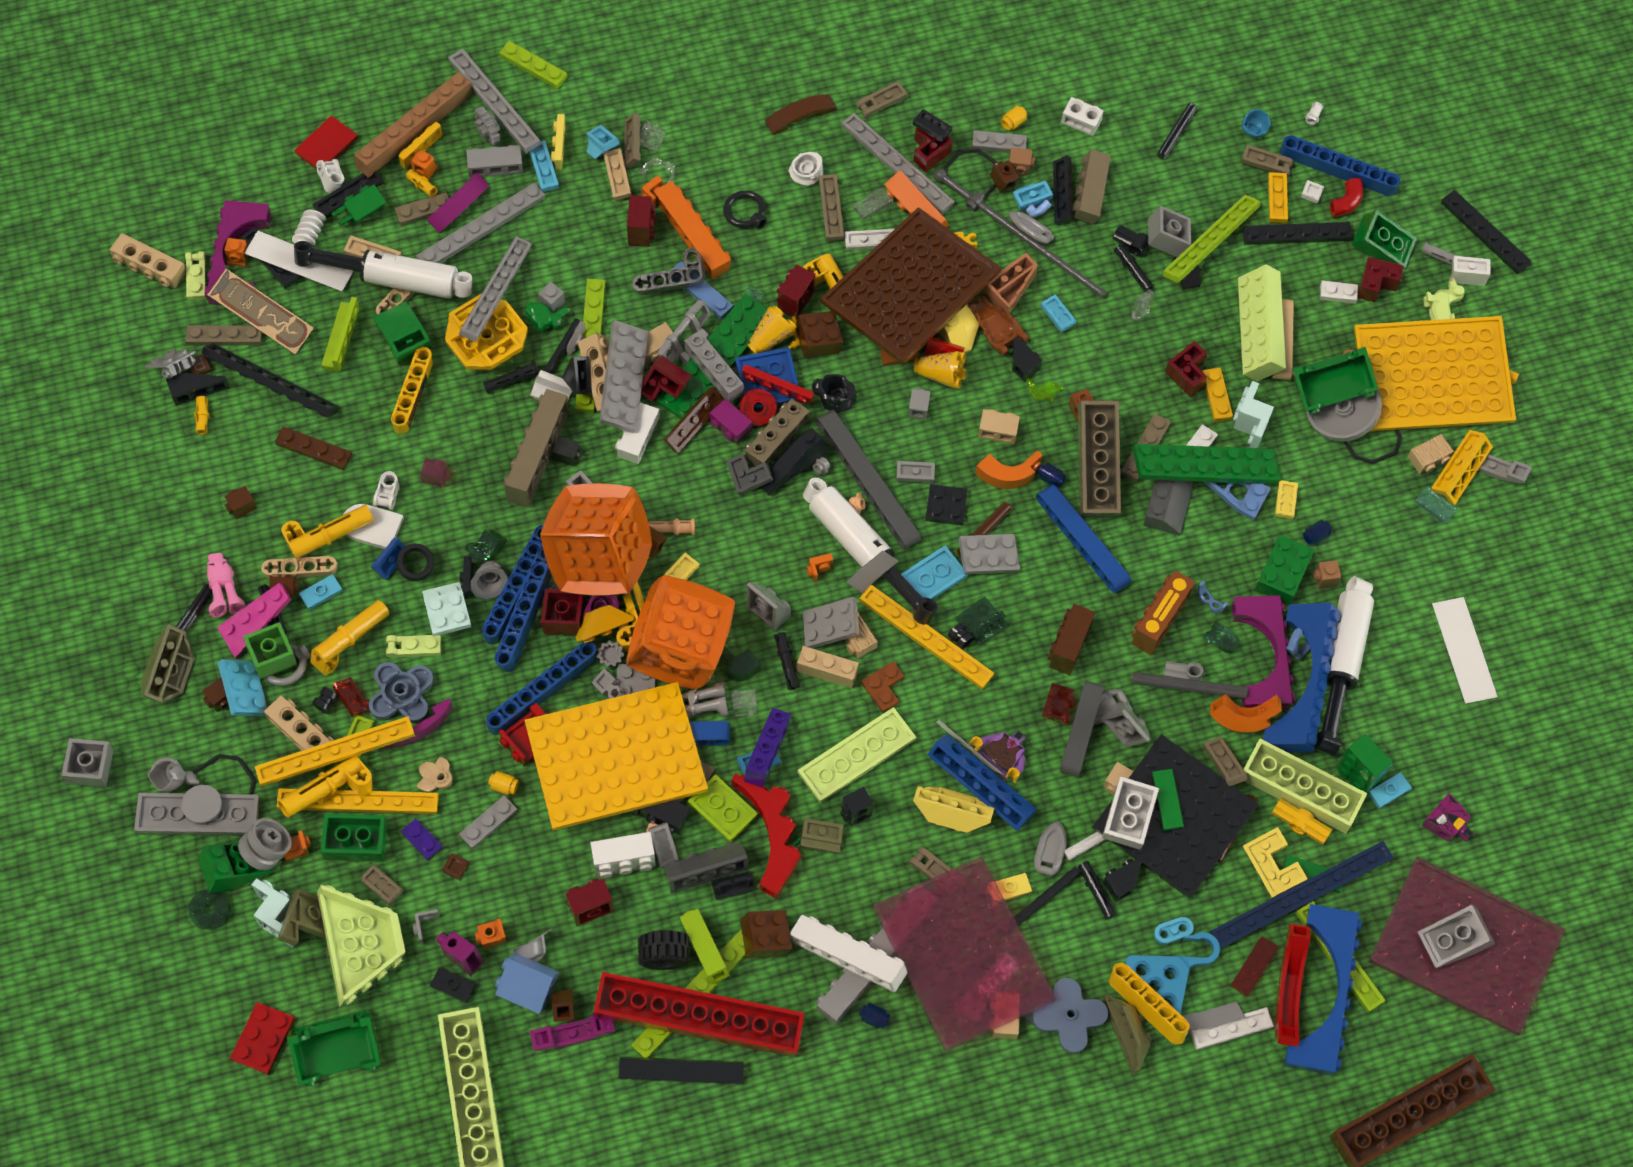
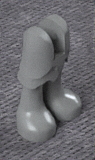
M719 681L713 687L701 691L695 689L681 694L684 704H687L685 709L688 717L706 711H718L722 717L729 716L723 681ZM717 698L715 700L699 703V700Z

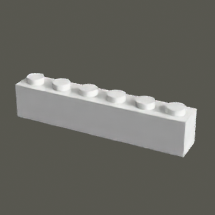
M801 915L790 932V937L794 944L894 993L908 973L904 965L905 963L897 957L891 958L883 950H875L861 940L858 942L845 932L839 933L831 925L826 924L825 926L812 916L808 918Z

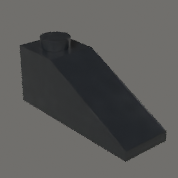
M181 373L171 378H166L175 406L195 400L199 396L211 395L230 388L226 376Z

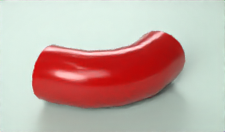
M1353 178L1344 183V196L1330 201L1332 217L1350 214L1359 206L1363 198V183L1361 179Z

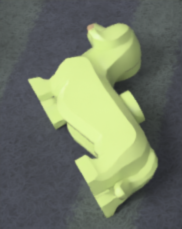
M1454 278L1449 280L1448 290L1440 289L1434 295L1427 292L1426 296H1424V308L1431 307L1429 310L1431 320L1455 319L1454 313L1451 314L1450 304L1458 302L1464 297V288L1457 285Z

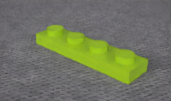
M508 41L499 52V56L556 89L568 77L565 71L511 41Z

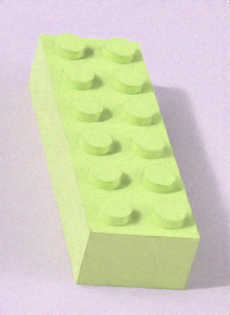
M1267 264L1238 277L1243 375L1257 382L1286 369L1280 271Z
M1259 739L1243 769L1247 774L1246 783L1279 800L1281 798L1298 809L1308 810L1314 815V818L1345 834L1351 827L1367 795L1366 792L1262 739Z

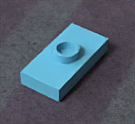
M1056 294L1040 303V307L1061 333L1076 325L1077 321Z
M332 574L303 590L299 595L308 610H311L340 594L343 590Z
M1400 772L1373 788L1367 794L1378 809H1381L1409 792L1412 787Z

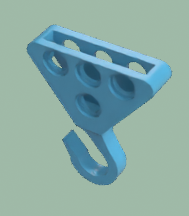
M1200 932L1195 935L1184 936L1183 941H1205L1209 943L1212 947V955L1209 957L1130 955L1124 964L1128 965L1135 973H1137V968H1142L1146 974L1139 976L1148 985H1157L1159 990L1156 992L1164 1000H1169L1172 1003V1007L1178 1013H1181L1189 969L1211 965L1219 955V942L1209 933ZM1171 972L1174 975V979L1166 978L1164 973Z

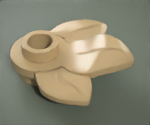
M440 757L436 763H422L419 766V772L423 779L417 784V787L426 792H431L436 788L446 789L452 784V774L449 772V762L445 758Z

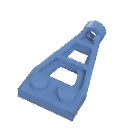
M1204 482L1236 512L1251 520L1255 519L1271 489L1264 484L1228 483L1226 488L1223 489L1214 482ZM1233 484H1239L1247 488V493L1242 500L1236 499L1230 493V487Z

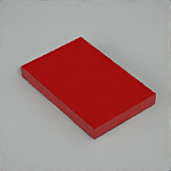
M330 116L294 151L296 155L317 170L318 160L326 162L337 159L358 139V135L336 118Z

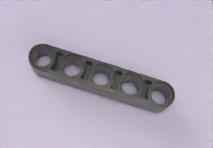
M1085 680L1059 772L1079 777L1103 693V685Z

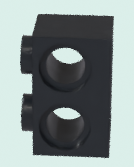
M864 787L843 797L840 814L845 822H849L851 827L872 816L874 803Z

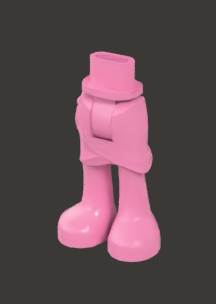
M222 553L208 555L209 562H207V578L209 588L213 592V602L209 606V614L211 617L218 618L227 612L222 587L226 589L229 612L235 615L246 605L238 597L234 588L232 567L229 566Z

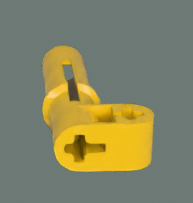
M831 254L822 255L803 266V268L816 274L815 286L826 281L831 289L844 277Z
M365 504L324 525L320 523L317 528L307 533H304L302 527L296 521L286 522L282 526L281 531L295 559H298L326 544L332 545L331 542L374 522V519Z
M637 581L632 591L640 613L645 601ZM630 592L622 594L627 608L625 613L633 616L634 620L631 621V626L620 629L616 635L618 646L623 647L622 651L624 652L629 650L631 634H633L638 619Z
M377 600L344 626H338L336 632L311 650V664L324 676L331 674L338 666L339 653L348 646H354L356 640L389 616V610L386 605Z
M357 756L351 757L329 771L319 773V777L278 800V806L282 813L289 818L327 794H334L335 789L345 783L357 795H368L373 789L372 774Z

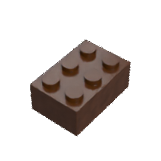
M1073 604L1071 610L1067 609L1056 640L1050 649L1048 660L1051 662L1049 668L1071 676L1095 615L1094 611L1077 604Z

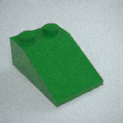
M1375 210L1363 216L1352 246L1373 258L1404 265V269L1417 238L1378 210Z

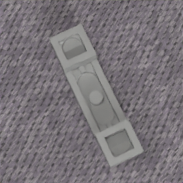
M1488 454L1478 471L1500 480L1525 483L1532 467L1516 460L1510 463Z

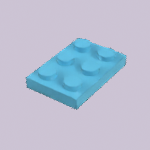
M946 545L901 573L922 598L926 597L932 600L968 577V574H964L963 567Z
M221 659L218 662V667L231 716H266L264 711L267 709V704L253 662L250 660Z

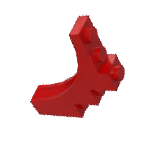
M735 773L731 779V786L744 794L752 802L763 818L768 831L770 856L766 871L759 884V890L777 900L801 860V853H799L800 851L796 847L786 846L796 831L794 821L787 816L782 817L791 802V795L786 789L775 786L769 792L765 786L759 787L745 782V775Z

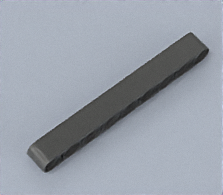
M830 410L817 417L816 422L819 429L901 548L905 550L921 541L919 532L834 410Z

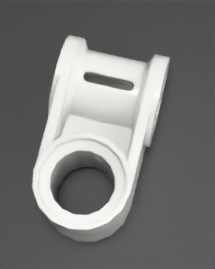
M337 159L326 162L318 160L317 173L321 178L325 191L332 193L340 188L344 181Z
M387 471L381 475L378 488L374 494L373 506L377 507L379 505L388 507L389 510L394 509L400 487L395 473ZM388 481H394L393 484L386 485Z

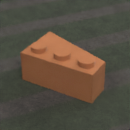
M1027 253L1023 254L1001 270L984 287L983 294L994 305L996 304L999 308H1003L1005 313H1011L1035 278L1038 264Z

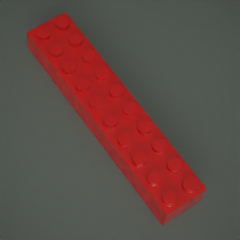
M602 972L593 1017L795 1057L798 1052L804 1012Z

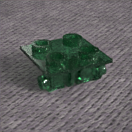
M985 596L955 617L959 623L964 624L968 633H972L975 637L974 641L978 646H981L1009 625L1004 619L1006 617L1003 611L998 612Z

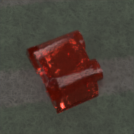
M1052 683L1042 717L1068 724L1071 717L1068 709H1073L1076 698L1072 697L1074 689Z

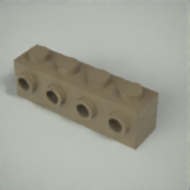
M1093 149L1083 155L1081 160L1083 168L1078 176L1080 184L1075 192L1077 200L1073 205V218L1094 224L1100 217L1111 155Z
M792 398L788 403L785 402L781 406L780 412L770 418L765 429L762 428L758 432L757 438L747 444L745 448L747 460L755 466L764 462L769 465L809 420V410Z

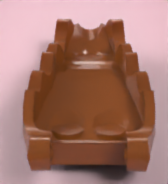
M985 295L969 304V308L980 324L988 343L1001 355L1004 356L1008 353L1007 347L1013 344L1016 336L1025 342L1029 339L1015 317H1012L1008 312L1005 313L1003 308H999L996 304L993 306Z

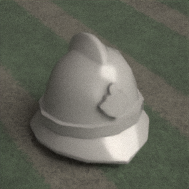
M487 561L480 566L471 580V591L475 597L490 599L500 595L508 580V576L502 569L501 564L498 561Z

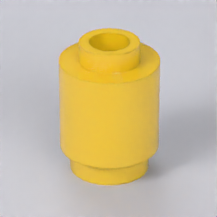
M1015 106L1003 115L1001 119L1002 126L1007 131L1014 130L1027 120L1026 110L1023 107Z
M496 771L495 774H491L488 785H491V790L509 796L510 794H516L519 780L515 779V776Z

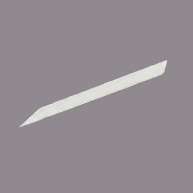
M940 720L936 722L989 768L1001 773Z

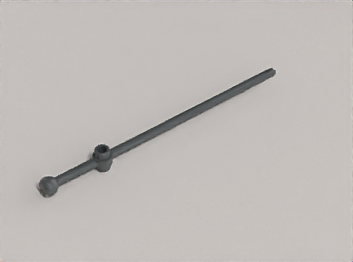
M941 168L935 171L933 177L936 182H944L968 200L966 207L969 210L981 209L1102 298L1106 297V292L986 205L983 202L985 199L983 193L977 191L975 194H971L949 178L944 169Z

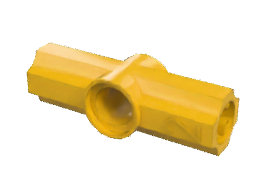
M1281 798L1271 813L1288 823L1294 832L1301 835L1306 834L1322 845L1332 831L1331 828L1314 819V815L1308 810L1298 809Z

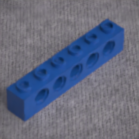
M948 734L937 740L928 753L931 759L987 806L993 807L994 812L1017 831L1025 826L1037 811L1032 804Z

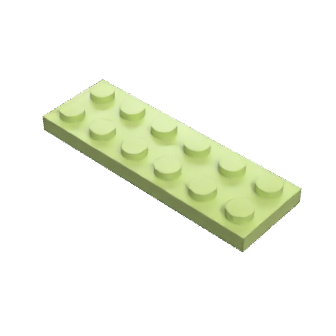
M893 707L798 769L797 773L819 803H822L914 742L916 736Z

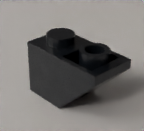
M1016 336L1012 346V371L1026 382L1041 369L1042 359L1038 353L1033 352L1028 347L1025 341L1020 340Z
M1139 858L1134 861L1129 859L1122 864L1123 867L1116 870L1114 868L1105 874L1103 884L1115 903L1133 893L1141 863Z

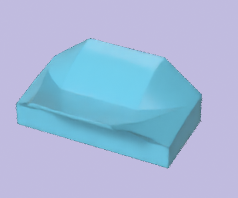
M602 125L586 133L589 141L586 152L594 159L609 149L620 145L618 138Z
M1045 180L1016 189L1013 192V197L1019 209L1026 211L1030 205H1034L1037 208L1046 199L1050 201L1053 198V194Z

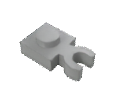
M605 668L592 681L593 685L603 695H608L609 698H615L617 691L622 694L625 693L621 687L617 686L619 681Z

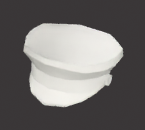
M816 152L800 153L793 160L788 170L793 182L807 187L817 183L819 175H823L822 157Z

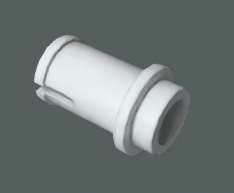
M1313 103L1309 113L1306 114L1305 119L1309 125H1315L1319 122V115L1323 109L1321 103Z

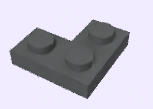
M744 453L727 460L737 494L739 495L774 481L769 465L766 462L750 469Z

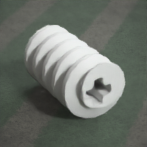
M315 210L304 211L303 217H301L300 223L297 226L298 229H296L295 235L292 237V242L295 244L299 241H307L312 246L315 245V240L318 239V234L321 232L320 228L323 227L326 216Z

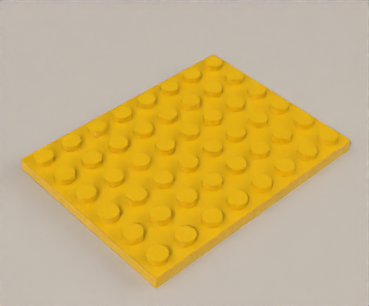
M1502 316L1354 326L1356 349L1366 347L1382 400L1380 417L1370 431L1515 423L1516 415Z
M678 682L525 720L553 831L708 792Z

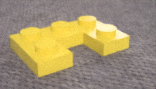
M1278 827L1243 845L1246 854L1271 898L1308 880L1298 862L1281 871L1277 867L1271 855L1288 846Z

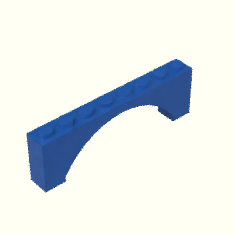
M1332 603L1289 604L1286 622L1293 630L1300 628L1303 631L1311 649L1312 672L1307 688L1297 704L1283 718L1266 728L1264 732V741L1286 752H1313L1314 746L1317 743V730L1321 722L1320 713L1324 706V692L1327 689V675L1330 672V659L1334 652L1333 643L1337 636V621L1340 619L1339 610Z
M1310 904L1308 908L1306 926H1309L1326 946L1335 965L1338 982L1337 997L1331 1014L1321 1027L1305 1039L1299 1041L1298 1047L1287 1046L1285 1067L1334 1076L1336 1070H1340L1341 1059L1338 1058L1339 1050H1343L1344 1038H1341L1342 1030H1346L1347 1018H1344V1012L1349 1010L1350 998H1347L1348 990L1351 991L1353 979L1350 978V971L1355 969L1356 959H1353V951H1357L1359 939H1355L1356 931L1360 932L1362 920L1358 919L1359 913L1314 904Z

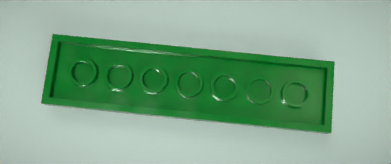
M747 294L743 295L707 339L731 369L735 365V358L742 357L749 348L747 346L750 343L749 340L768 309ZM692 359L683 368L684 371L692 376L685 390L677 398L664 391L657 399V404L680 419L686 415L710 387H714Z
M1134 444L1132 447L1138 477L1143 480L1279 484V481H1281L1273 449Z

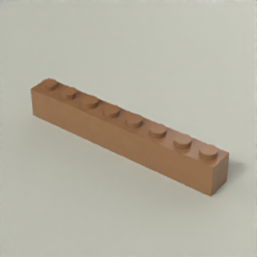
M456 73L355 153L356 168L369 178L375 171H378L403 149L408 147L416 137L423 134L428 126L434 122L438 123L472 95L471 82L461 73Z

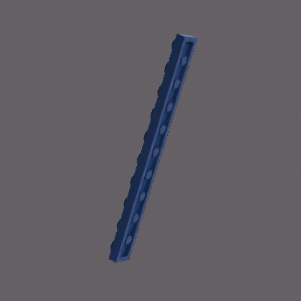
M1382 841L1211 930L1210 934L1218 940L1220 949L1385 864L1392 860L1393 856L1385 842Z

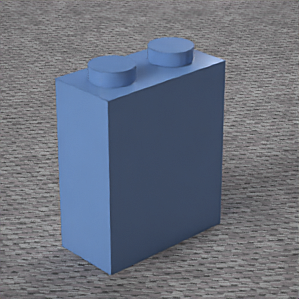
M516 953L512 954L509 958L506 957L502 965V969H504L503 974L498 977L495 987H497L495 995L540 1014L546 1009L559 972Z

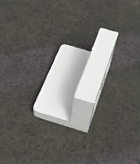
M1453 257L1452 273L1449 280L1454 278L1456 283L1486 285L1490 277V259Z
M540 370L530 396L539 399L540 395H544L545 390L549 389L567 395L569 400L572 390L562 378Z

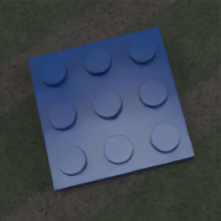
M789 347L735 358L739 379L744 384V394L757 388L770 392L775 398L777 405H782L785 402L788 403L791 398L797 401L792 396L785 397L779 394V391L775 389H765L758 382H748L742 376V370L746 364L799 386ZM757 402L753 406V410L763 408L761 402Z

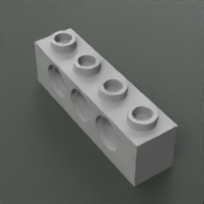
M700 331L684 340L687 354L724 399L731 403L744 394V384Z

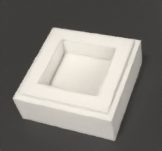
M1307 180L1301 198L1318 203L1324 186Z

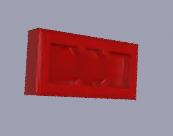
M931 338L927 343L925 356L956 351L964 353L965 347Z

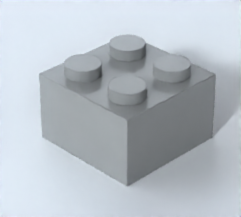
M1159 206L1148 218V245L1173 256H1180L1191 245V218Z
M69 738L61 776L67 784L107 787L114 749L108 741Z

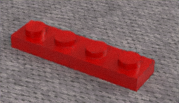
M746 364L744 365L742 376L746 381L751 383L758 382L765 389H775L779 391V394L785 397L792 396L802 404L812 403L814 392Z

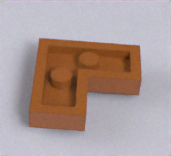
M894 661L861 680V684L880 711L885 713L899 704V700L890 687L903 680L904 675Z

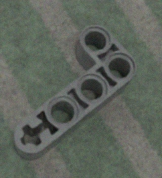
M694 248L687 249L684 253V268L638 275L633 279L632 286L638 294L647 295L702 285L705 281L702 256ZM691 255H697V259L694 262L689 261ZM699 272L700 276L698 279H691L693 273ZM681 275L682 279L680 282H673L674 277ZM660 278H663V284L657 286L656 281ZM641 282L645 283L643 285V288L639 287L641 285Z

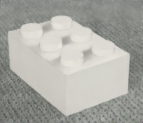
M1120 776L1102 838L1141 850L1159 788Z
M651 832L591 842L596 877L609 878L612 874L620 873L621 875H627L635 870L649 871L652 867H656Z

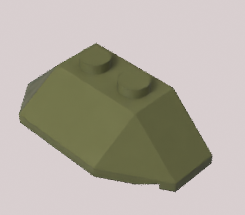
M169 624L165 626L152 648L141 680L142 696L162 703L183 693L194 661V655L188 642L186 631Z
M1108 994L1104 996L1102 1002L1108 1009L1109 1020L1131 1074L1134 1077L1138 1074L1148 1052L1151 1037L1149 1032L1144 1030L1142 1025L1144 1023L1143 1017L1136 1011L1135 1006Z

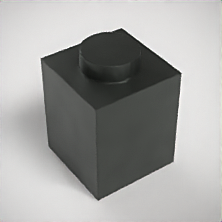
M558 436L552 450L553 460L575 466L576 461H579L582 456L580 442Z

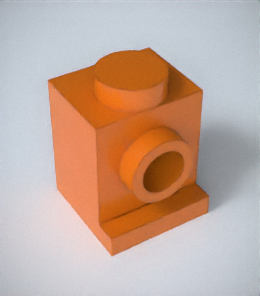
M418 151L411 160L412 169L421 176H425L428 180L438 168L434 158L426 152Z
M227 238L224 250L228 259L227 265L246 267L248 255L245 254L248 248L246 240Z
M501 919L477 926L478 931L474 932L477 944H482L483 949L507 943ZM493 931L491 935H486V932Z

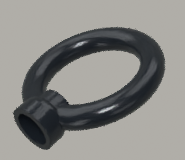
M738 191L729 196L724 203V217L735 227L748 228L754 226L757 230H760L767 222V218L764 217L766 212L765 201L759 194L753 191ZM740 198H751L758 203L759 211L753 214L750 220H737L730 212L733 202Z

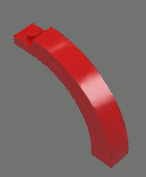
M1292 923L1289 924L1280 969L1275 1013V1037H1277V1043L1298 1047L1300 993L1311 936L1309 926Z

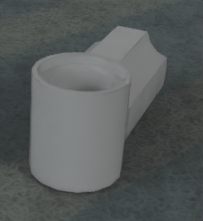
M1166 661L1164 676L1202 681L1203 667L1196 662L1182 664Z

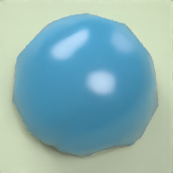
M1260 109L1251 110L1242 120V130L1247 136L1252 138L1262 137L1270 127V117L1265 111Z

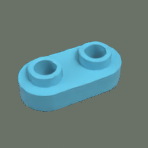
M1180 917L1159 924L1154 931V939L1161 945H1168L1182 940L1184 936L1192 934L1194 929L1193 923L1186 917ZM1180 926L1185 927L1186 931H1185V932L1180 931V930H1179V927H1180ZM1160 933H1166L1167 938H1162Z

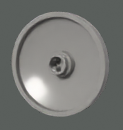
M1377 390L1375 395L1364 398V395L1322 407L1320 412L1309 414V411L1306 413L1312 428L1322 437L1333 441H1350L1365 435L1375 426L1381 414L1382 400L1379 390Z

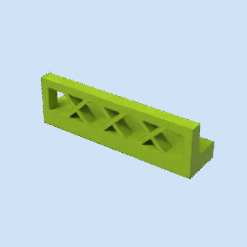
M351 297L350 303H340L321 364L322 369L341 371L360 309L356 297Z

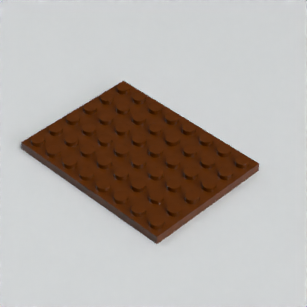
M918 207L820 300L824 306L904 365L1001 272V267Z

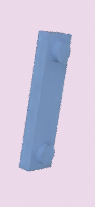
M680 261L673 269L684 268L685 264ZM693 273L691 276L693 280L699 278L696 273ZM681 275L674 277L676 283L682 279ZM706 281L699 286L683 288L696 300L706 302L710 312L720 320L734 307L732 303Z

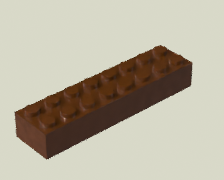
M1471 1054L1337 1129L1329 1137L1347 1167H1364L1488 1097L1496 1089L1474 1055Z

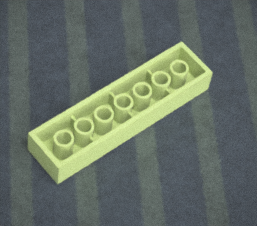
M476 1007L438 1014L460 1167H505L480 1009Z

